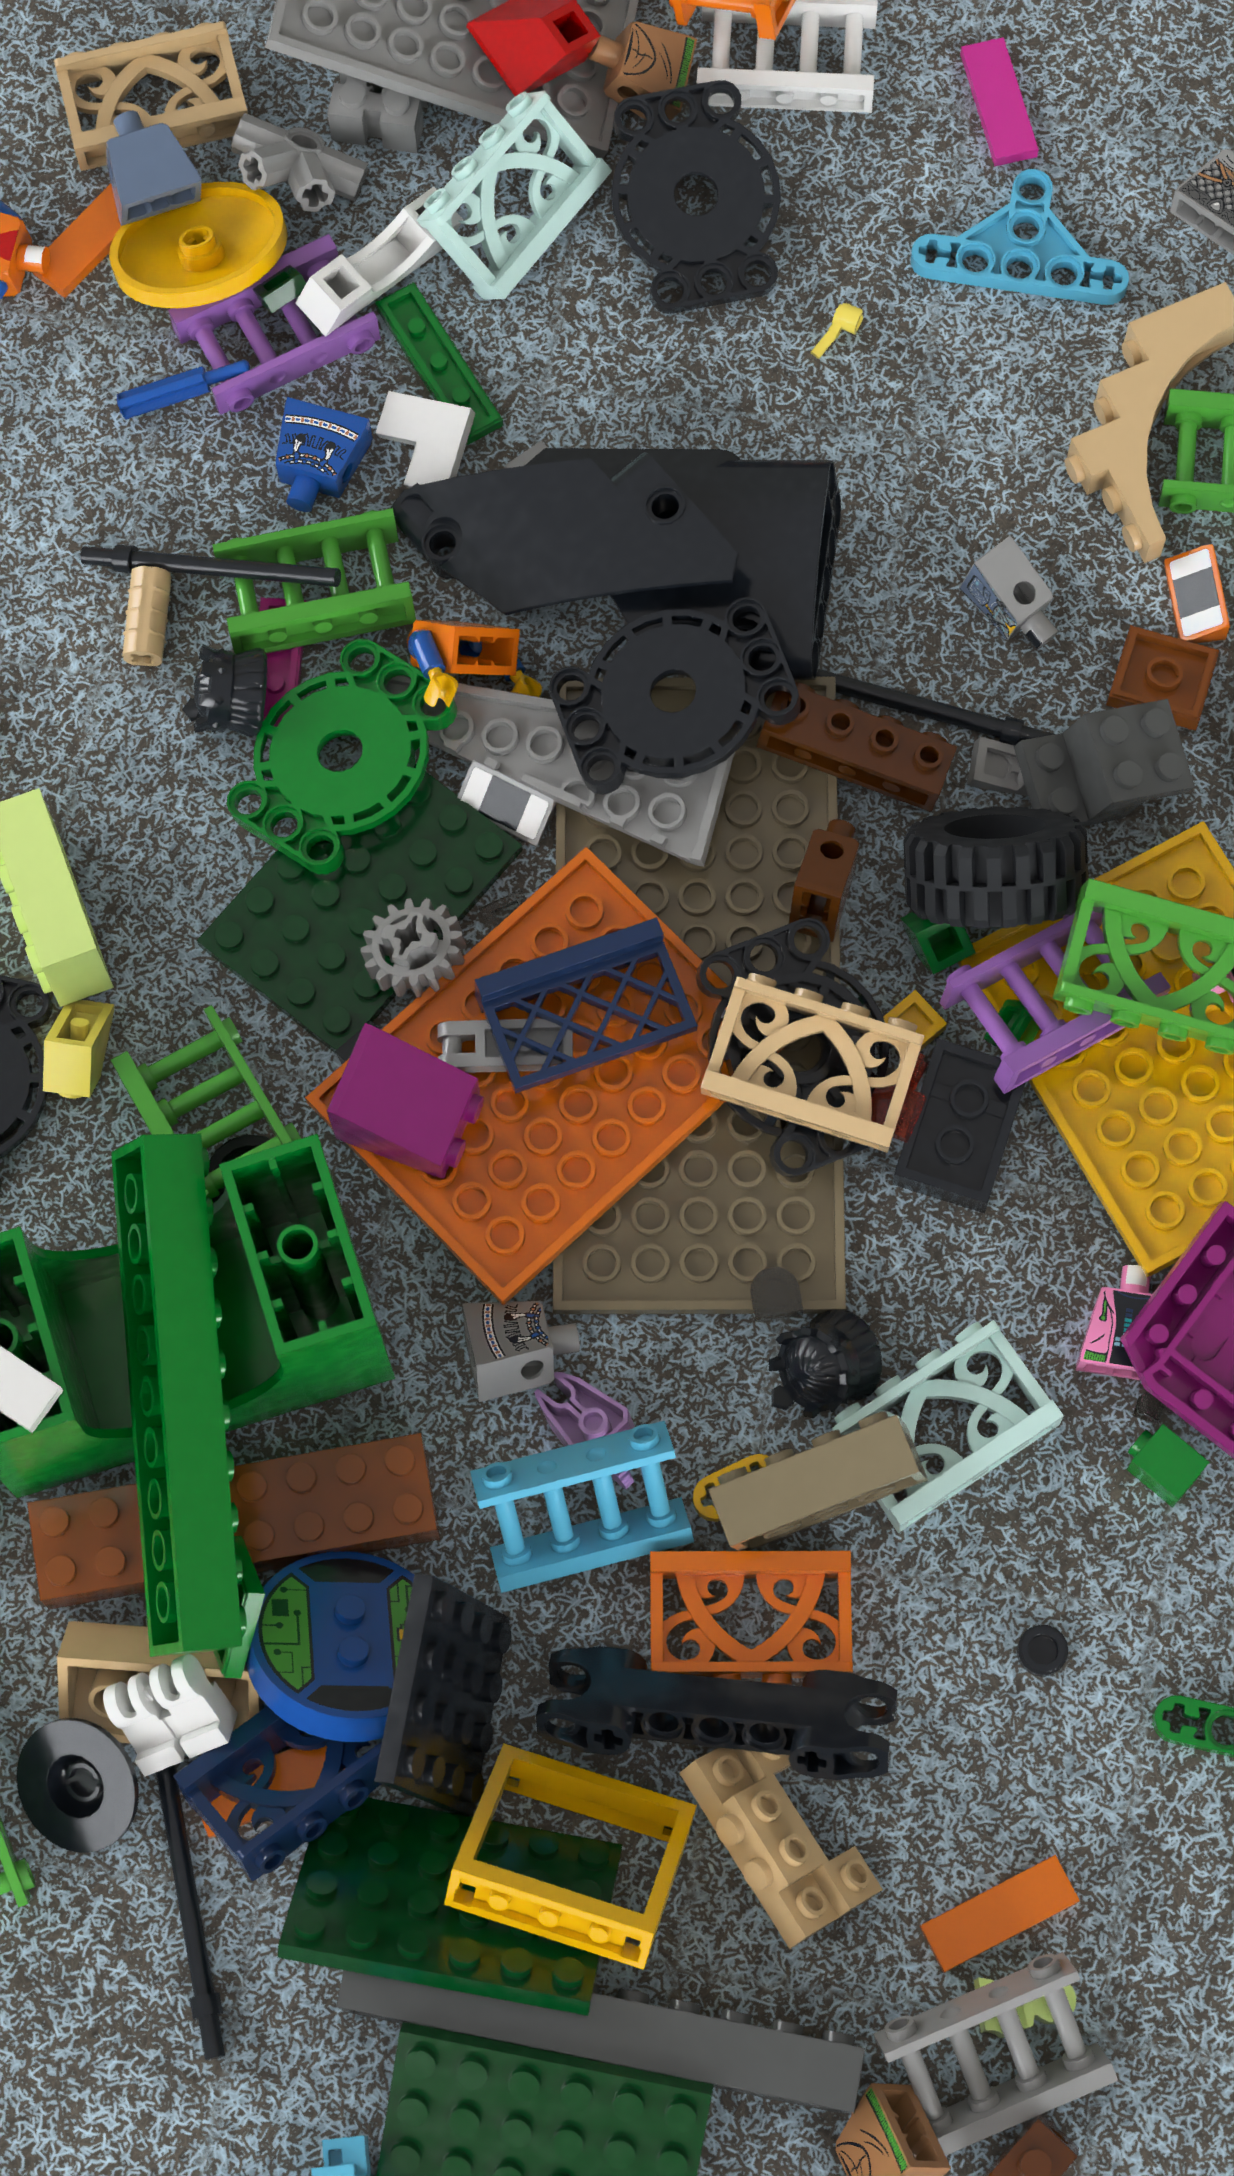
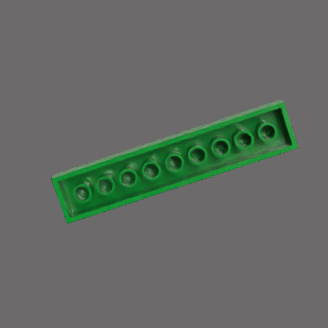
M201 1133L141 1135L111 1152L149 1651L150 1657L242 1647V1637L247 1630V1617L245 1609L239 1605L238 1585L242 1581L243 1567L240 1556L235 1554L234 1533L237 1531L239 1518L237 1507L234 1502H231L229 1481H232L234 1476V1460L231 1452L227 1451L225 1430L228 1429L230 1424V1409L227 1401L223 1400L221 1379L224 1378L226 1372V1359L223 1350L218 1348L217 1328L221 1325L222 1309L218 1298H214L213 1278L217 1274L218 1259L215 1249L210 1248L209 1228L212 1226L214 1217L213 1204L211 1199L206 1197L205 1177L209 1173L210 1166L209 1154L207 1149L202 1147Z

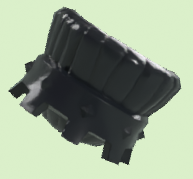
M203 644L199 653V659L203 661L195 676L194 698H190L182 709L190 721H195V733L202 731L224 732L226 729L248 737L258 735L264 719L267 687V656L265 650L256 648L234 654L232 650L214 649Z
M833 1309L819 1313L807 1326L795 1331L783 1332L776 1338V1341L781 1344L778 1356L769 1359V1371H779L783 1387L779 1385L771 1391L773 1407L788 1410L796 1402L804 1407V1417L815 1418L820 1412L830 1410L833 1413L840 1404H847V1400H862L871 1396L877 1389L876 1385L880 1381L882 1372L880 1346L876 1345L878 1339L874 1332L870 1330V1326L853 1312Z

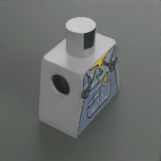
M1008 536L974 562L959 589L1006 640H1009L1022 630L1038 650L1058 634L1059 631L1043 613L1054 598L1053 594L1011 536Z

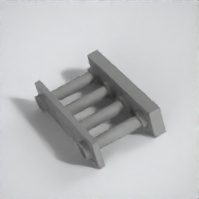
M1063 1952L1056 1955H1041L1033 1959L1028 1964V1967L913 2017H897L888 2022L884 2029L873 2033L876 2044L888 2063L901 2058L912 2089L924 2109L945 2156L1118 2081L1112 2062L1096 2042L1089 2046L1084 2044L1063 1988L1081 1979L1078 1971ZM1044 1996L1065 2053L1062 2058L1046 2065L1038 2066L1016 2008ZM997 2017L1018 2073L1015 2078L993 2087L989 2086L968 2028ZM949 2037L970 2094L967 2099L946 2108L941 2106L920 2049Z

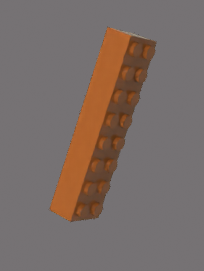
M421 1433L234 1466L233 1479L229 1481L231 1502L235 1503L239 1518L238 1528L234 1536L243 1537L256 1572L285 1568L295 1561L320 1553L343 1551L369 1553L440 1540L425 1443ZM137 1483L27 1503L40 1601L49 1610L145 1593Z

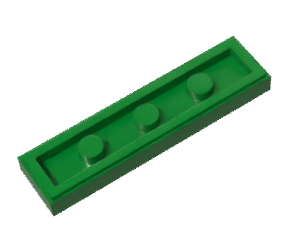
M414 282L375 302L380 316L434 400L468 407L476 413L466 446L504 426L502 417Z

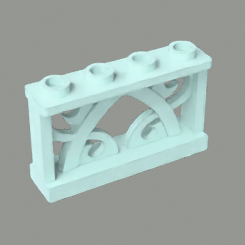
M546 91L522 92L515 96L506 106L508 113L499 123L489 127L480 136L479 143L481 145L471 156L463 158L455 165L451 171L453 177L446 186L436 190L424 202L425 210L417 219L422 228H426L472 281L474 284L472 288L485 300L505 299L612 172L602 158H596L552 104L551 98ZM533 120H538L546 129L547 144L542 155L537 154L541 147V138L538 131L533 132V139L529 143L523 137V131ZM558 145L574 163L572 168L553 158ZM510 147H512L514 151L513 153H505ZM513 168L533 170L529 181L528 196L534 213L529 219L514 214L495 218L494 192L499 171ZM544 175L548 176L545 178L542 186L550 185L552 188V192L546 199L540 194V186ZM461 204L466 206L468 215L459 222L464 225L477 223L478 231L468 237L460 236L452 227L451 217ZM507 224L513 225L516 230V235L510 242L506 237L508 231L498 233V229ZM481 242L487 260L490 263L488 268L470 246Z
M995 1320L982 1327L980 1322L970 1325L955 1337L958 1342L957 1345L943 1354L939 1348L931 1351L915 1364L918 1371L903 1381L899 1375L892 1377L875 1390V1394L878 1396L876 1399L864 1407H861L856 1402L841 1411L834 1418L837 1425L832 1428V1431L839 1430L841 1435H846L859 1430L858 1422L870 1415L886 1411L888 1417L894 1416L893 1413L887 1410L907 1398L901 1419L907 1425L914 1443L917 1420L926 1399H951L977 1406L969 1418L966 1430L967 1443L972 1454L963 1459L956 1451L944 1445L932 1443L916 1446L919 1457L926 1455L939 1456L944 1464L943 1470L938 1474H930L926 1469V1464L929 1460L923 1461L921 1463L928 1481L905 1489L906 1498L899 1503L893 1494L877 1500L898 1533L1059 1426L1064 1415L1055 1402L1048 1398L1000 1331V1327ZM975 1354H991L1001 1364L1000 1380L992 1390L983 1388L988 1378V1368L986 1365L983 1372L977 1375L972 1374L967 1369V1362ZM954 1366L955 1380L935 1379ZM1011 1378L1014 1379L1036 1410L1030 1415L1010 1400L1001 1396L1008 1387ZM987 1410L994 1414L987 1419L986 1423H993L998 1429L995 1436L988 1438L982 1436L977 1430L978 1422Z

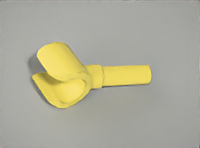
M848 303L840 304L835 311L832 325L812 349L811 354L819 359L834 340L838 338L841 330L855 335L863 321V310Z

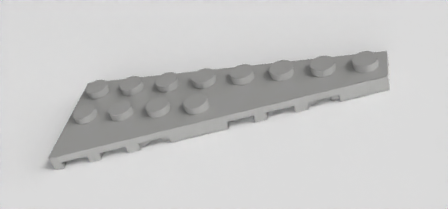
M404 675L393 677L388 682L386 690L393 694L402 693L408 689L411 679ZM458 683L454 696L457 706V716L454 722L443 730L427 731L429 744L469 763L477 760L520 781L522 784L561 805L693 865L701 867L705 865L734 753L726 761L705 772L683 778H655L636 773L627 768L620 787L612 793L602 795L592 792L585 785L552 699ZM438 698L434 707L425 703L423 713L428 716H437L445 710V702ZM592 720L583 721L576 727L574 735L579 740H590L598 733L599 724ZM607 760L598 761L591 767L589 775L594 780H606L613 774L615 766Z

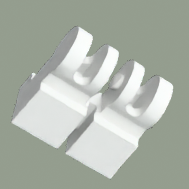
M191 1654L175 1658L171 1663V1667L167 1664H161L152 1668L149 1676L145 1673L134 1675L129 1678L128 1685L124 1682L110 1685L105 1688L103 1694L107 1715L117 1728L122 1729L136 1751L135 1763L144 1777L183 1762L185 1754L190 1759L229 1743L238 1715L215 1681L212 1683L208 1681L200 1662Z

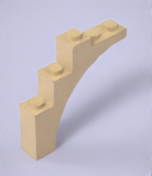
M1226 282L1128 323L1125 339L1122 343V352L1130 368L1100 380L1093 406L1095 414L1102 425L1071 438L1068 455L1065 458V467L1070 479L1075 484L1080 482L1087 495L1102 489V499L1110 514L1117 513L1124 525L1122 527V535L1127 547L1131 552L1138 551L1144 563L1161 557L1166 540L1153 508L1147 478V447L1150 430L1168 397L1170 388L1175 389L1190 371L1211 354L1234 343V296Z

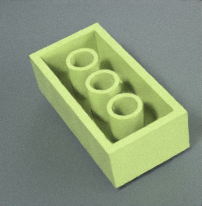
M38 788L1 801L0 879L6 894H9L13 905L11 910L20 934H23L27 945L25 950L34 974L38 977L44 994L53 991L59 1006L62 1007L114 988L58 830L40 789Z

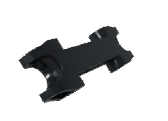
M602 1646L562 1649L552 1653L548 1664L549 1684L555 1686L560 1691L581 1695L573 1699H550L538 1704L536 1712L537 1735L551 1743L571 1747L584 1753L619 1755L625 1753L630 1748L631 1740L635 1738L789 1755L790 1766L796 1772L813 1778L831 1780L874 1778L888 1773L890 1742L878 1734L855 1729L863 1725L882 1726L896 1721L898 1690L884 1682L864 1678L850 1672L832 1670L809 1672L803 1678L802 1686L647 1670L646 1660L640 1654L632 1650ZM576 1666L586 1674H569L561 1667ZM867 1697H874L882 1700L885 1705L871 1706L859 1701ZM549 1719H562L575 1724L570 1727H559L552 1724ZM852 1752H869L878 1758L863 1760L854 1756Z

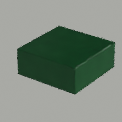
M288 265L253 288V291L261 304L273 313L298 297L304 289L306 282L300 272L291 265Z

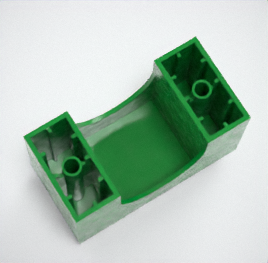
M318 1133L219 1164L226 1190L213 1203L214 1217L212 1226L209 1228L210 1248L215 1249L218 1259V1269L216 1276L213 1278L214 1298H218L222 1309V1320L220 1327L217 1328L218 1348L223 1350L226 1359V1372L224 1378L221 1379L223 1400L227 1401L230 1409V1424L225 1432L395 1379L340 1198ZM20 1226L0 1232V1346L64 1390L33 1433L0 1412V1481L18 1499L134 1462L135 1456L118 1244L86 1250L53 1251L33 1245Z

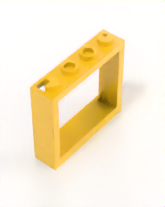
M503 1743L453 1865L444 1905L644 1970L687 1843L697 1805ZM509 1776L518 1778V1779H520V1780L518 1781V1780L509 1778ZM503 1791H511L668 1842L644 1914L476 1860ZM463 1884L476 1887L475 1892L462 1889ZM626 1937L641 1941L640 1946L625 1942Z

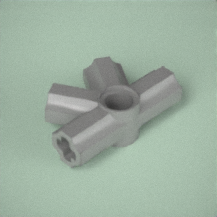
M246 113L243 114L239 121L231 144V152L241 155L238 167L242 172L243 183L252 190H257L284 182L290 185L294 198L300 202L303 211L319 212L322 207L332 203L334 194L355 202L369 169V163L325 146L323 138L310 129L294 127L286 130Z

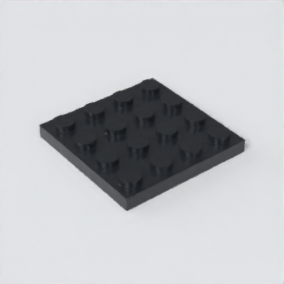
M414 1574L375 1781L451 1813L473 1816L475 1804L480 1801L484 1789V1779L481 1774L484 1755L490 1750L493 1741V1728L490 1723L494 1703L498 1702L502 1692L500 1669L503 1654L508 1651L511 1643L510 1617L434 1575Z

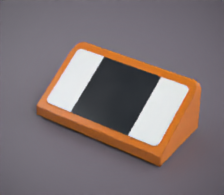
M1203 545L1165 559L1163 563L1179 639L1196 644L1226 640L1230 623L1214 545Z

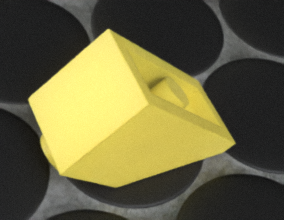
M79 1000L63 1006L44 1040L43 1091L58 1093L60 1096L70 1099L91 1097L101 1077L115 1004Z

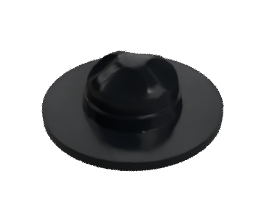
M62 1718L39 1728L23 1746L17 1765L18 1794L29 1820L46 1839L69 1851L90 1853L105 1849L123 1837L130 1828L137 1812L139 1788L137 1775L129 1755L111 1733L88 1720Z

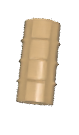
M139 566L131 571L128 607L125 611L127 616L125 632H123L124 644L122 653L123 660L129 664L159 666L163 662L164 644H166V624L169 622L167 619L169 601H171L169 597L171 573L165 569Z

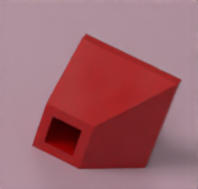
M508 0L469 21L466 25L514 96L522 92L529 93L585 62L601 36L576 0Z

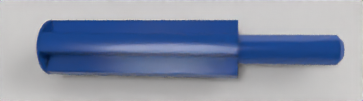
M244 359L207 372L203 366L118 393V407L124 419L127 420L211 392L210 386L212 384L249 371L250 365Z

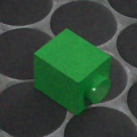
M913 912L900 918L918 959L933 975L976 953L965 927H953L946 923H932L929 919L917 917Z
M1162 1424L1154 1435L1145 1430L1127 1452L1134 1458L1126 1470L1173 1508L1210 1462L1167 1426Z

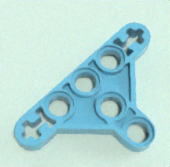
M1027 169L1015 177L1010 203L958 237L940 234L923 235L914 242L911 250V266L914 272L921 277L939 281L1102 305H1113L1122 300L1129 283V273L1120 262L1090 257L1050 210L1053 191L1052 181L1046 173L1037 169ZM1027 184H1034L1043 190L1044 195L1038 200H1028L1021 195L1020 189ZM1020 223H1029L1036 227L1038 234L1031 239H1022L1015 235L1013 228ZM930 249L936 250L937 257L934 263L925 262V255ZM951 252H957L955 268L949 267ZM971 255H977L985 259L988 265L980 272H972L964 267L963 260ZM1014 262H1023L1030 267L1032 273L1025 278H1015L1008 273L1007 267ZM1059 268H1066L1074 273L1076 280L1069 285H1061L1053 280L1051 274ZM1084 271L1090 272L1088 287L1082 286L1085 275ZM1109 275L1113 277L1114 284L1112 289L1103 288L1102 281L1104 276Z

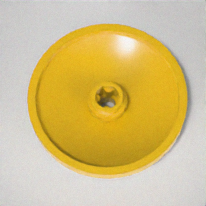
M238 182L202 183L201 201L121 226L112 240L109 260L119 287L130 298L146 305L161 308L195 307L230 297L253 285L266 275L284 252L288 237L287 227L281 207L273 196L262 189L252 190L246 184Z

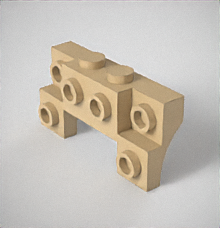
M717 1748L694 1760L679 1774L789 1949L811 1937L883 1890L856 1846L830 1861L827 1859L775 1777L776 1774L790 1767L789 1755Z

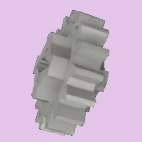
M411 898L406 899L404 909L398 911L392 904L387 906L390 916L384 919L375 915L372 920L376 926V931L368 930L363 933L367 945L361 948V954L365 960L364 965L370 978L376 979L380 989L383 991L392 986L397 997H402L407 988L413 989L416 998L421 997L423 987L427 985L437 992L440 990L438 980L441 977L449 980L455 978L451 965H463L465 961L460 950L466 948L467 945L457 917H451L447 906L444 904L434 910L431 900L427 898L420 907H415ZM434 929L443 935V940L438 939L437 934L433 932ZM385 955L389 956L391 962L394 963L393 967L385 961Z

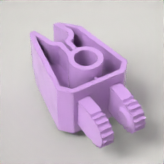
M554 1372L556 1386L569 1398L570 1404L568 1402L556 1403L539 1389L534 1391L546 1420L563 1446L630 1430L635 1427L628 1408L579 1377L562 1372ZM629 1471L611 1475L612 1479L624 1489H627L634 1483Z

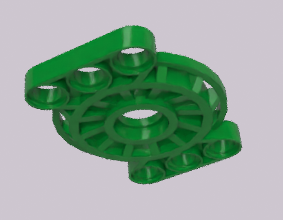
M356 639L349 642L343 648L340 654L343 672H331L308 679L288 691L271 708L262 723L254 745L253 769L257 781L240 782L227 795L226 804L228 810L241 827L306 869L319 875L332 873L341 866L345 850L339 836L354 835L377 827L395 816L412 799L423 781L429 760V737L427 731L443 730L449 727L457 716V706L454 698L450 707L446 706L441 714L437 716L425 715L423 707L426 702L423 697L430 679H426L419 669L368 639ZM368 653L375 657L373 665L368 670L357 672L351 669V662L357 655ZM404 675L411 679L408 689L402 693L393 694L386 690L388 682L393 677ZM348 683V686H338V684ZM327 686L326 689L314 692L302 700L300 699L313 690ZM292 705V708L284 715L279 725L275 727L274 725L280 715ZM340 736L357 737L363 746L362 755L352 768L344 771H331L320 763L319 754L328 742ZM267 739H270L269 761L263 762L264 748ZM420 747L419 758L416 768H414L415 751ZM264 776L273 778V780H265ZM257 795L262 798L261 805L255 812L243 814L238 811V805L244 797ZM293 818L298 821L297 828L291 835L278 837L274 834V827L281 819ZM329 841L334 844V850L328 858L324 860L310 858V850L316 843Z

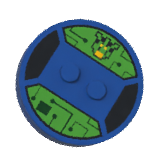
M346 1551L308 1556L295 1561L276 1573L263 1587L265 1597L246 1660L250 1680L264 1703L285 1722L313 1736L341 1742H366L382 1739L414 1574L384 1558Z

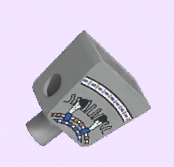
M538 1301L507 1302L504 1305L500 1302L462 1304L465 1342L479 1402L550 1384L555 1379L553 1356L580 1352L576 1323L548 1327L543 1304Z

